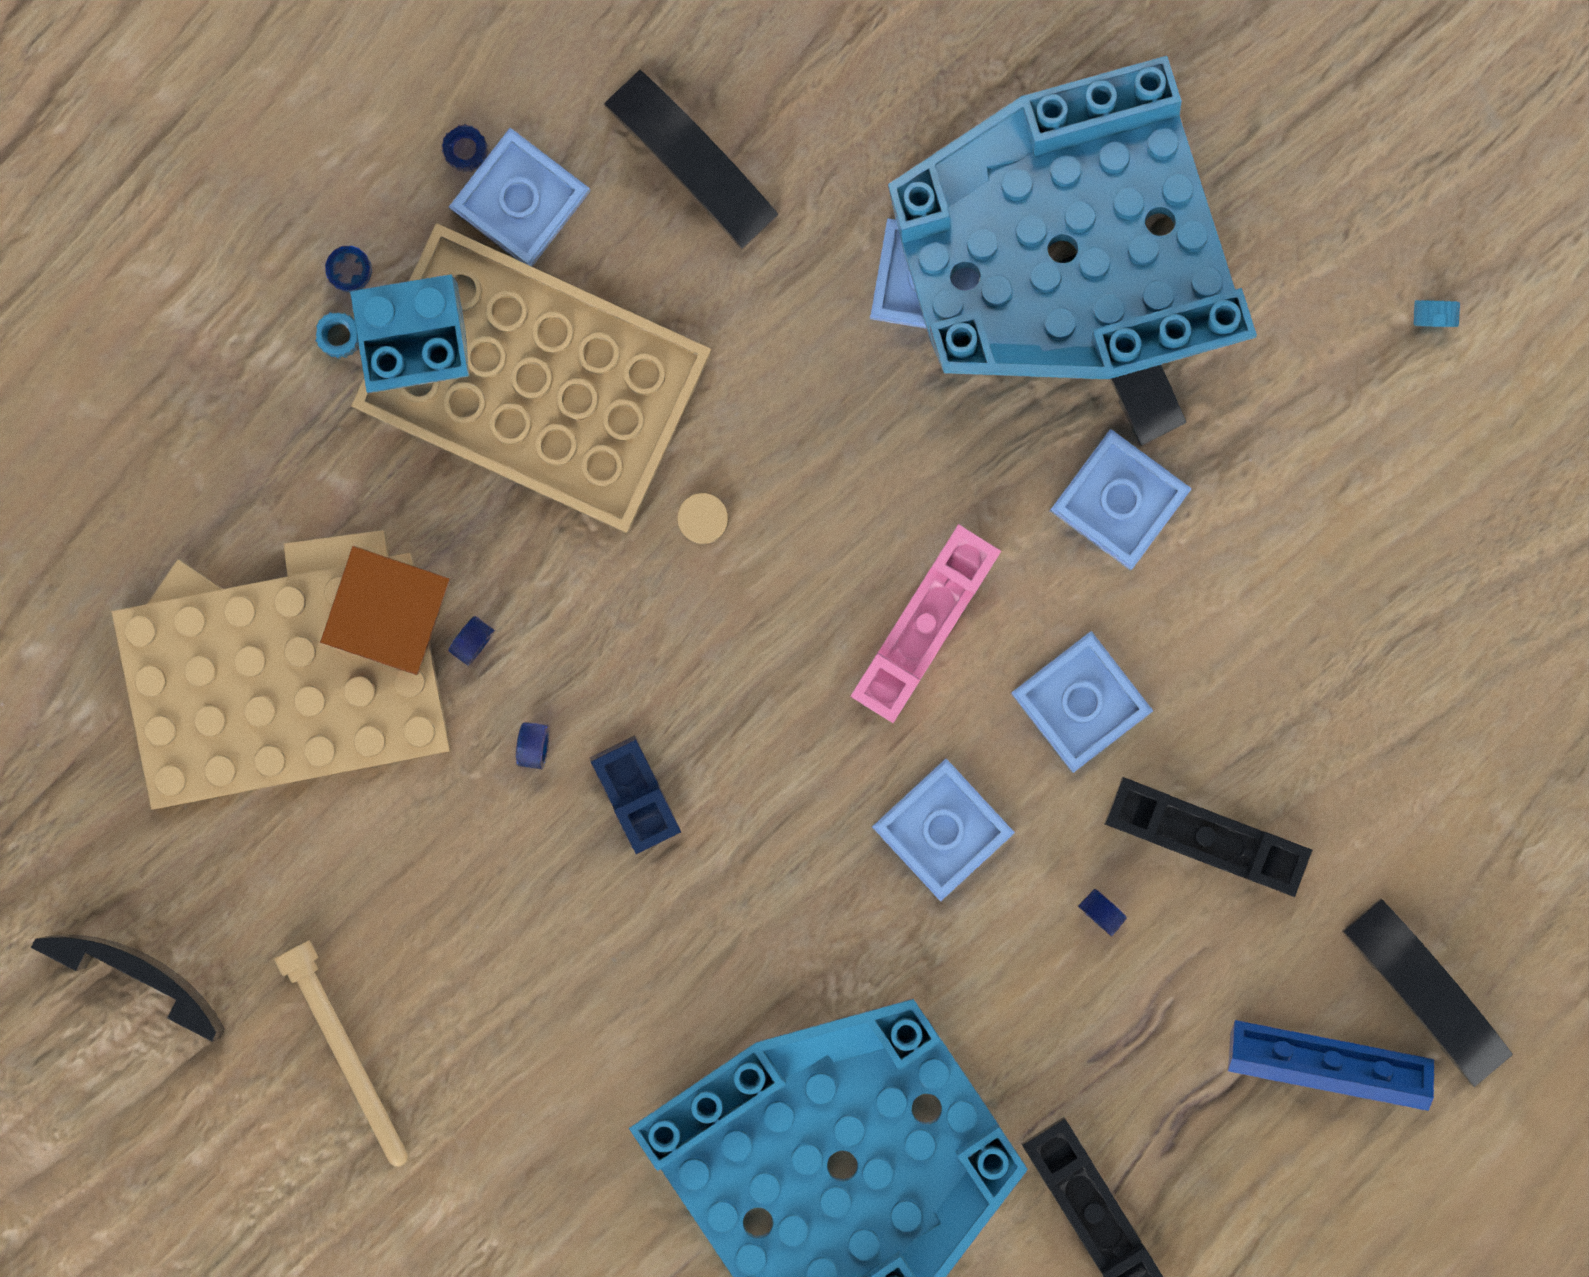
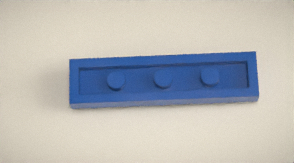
M1238 1020L1234 1021L1230 1033L1228 1072L1429 1111L1434 1099V1059Z

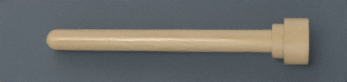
M310 940L303 942L273 959L282 976L288 975L291 983L297 981L389 1163L395 1167H400L407 1162V1151L315 971L319 970L315 962L319 957Z

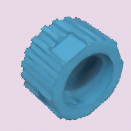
M1415 300V326H1459L1460 302Z
M329 312L328 315H324L318 321L315 341L324 353L332 358L341 359V357L348 358L349 355H353L358 350L359 343L356 324L350 315ZM343 324L347 326L350 333L349 341L340 346L331 345L328 341L329 330L335 325Z

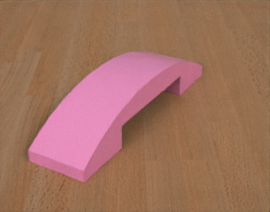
M958 524L850 697L894 723L971 598L998 558L1001 550Z

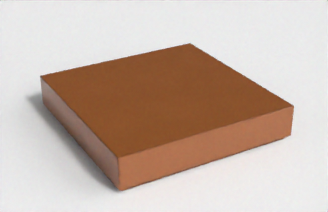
M352 546L320 643L414 675H419L451 578L357 546Z

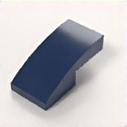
M635 735L590 757V762L635 854L681 833L674 814Z

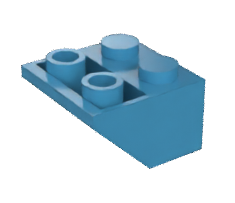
M452 274L350 291L367 393L469 377L466 330L458 282Z

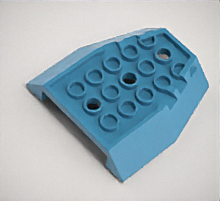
M1167 56L1021 96L888 184L905 259L929 339L943 373L1111 379L1257 337L1242 288L1235 289L1188 144L1180 119L1182 100ZM1154 214H1164L1171 218L1174 223V229L1167 235L1157 236L1147 229L1145 222ZM1058 241H1067L1076 248L1077 255L1070 262L1058 263L1048 254L1050 246ZM969 268L979 275L980 281L975 288L963 291L957 289L952 284V275L959 269Z
M914 999L755 1042L629 1128L657 1171L662 1170L733 1277H946L1028 1170ZM922 1094H932L941 1102V1112L931 1122L919 1121L912 1114V1104ZM837 1151L850 1152L857 1160V1169L849 1178H836L828 1170V1160ZM753 1208L767 1210L773 1218L771 1230L760 1236L749 1233L743 1223L745 1214Z

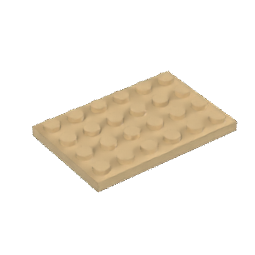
M436 223L409 281L452 274L458 282L466 330L469 377L373 393L366 392L365 379H363L351 407L628 534L712 353V349Z
M412 553L389 557L415 566ZM346 565L111 611L151 810L451 751L430 642L419 675H414L320 643Z

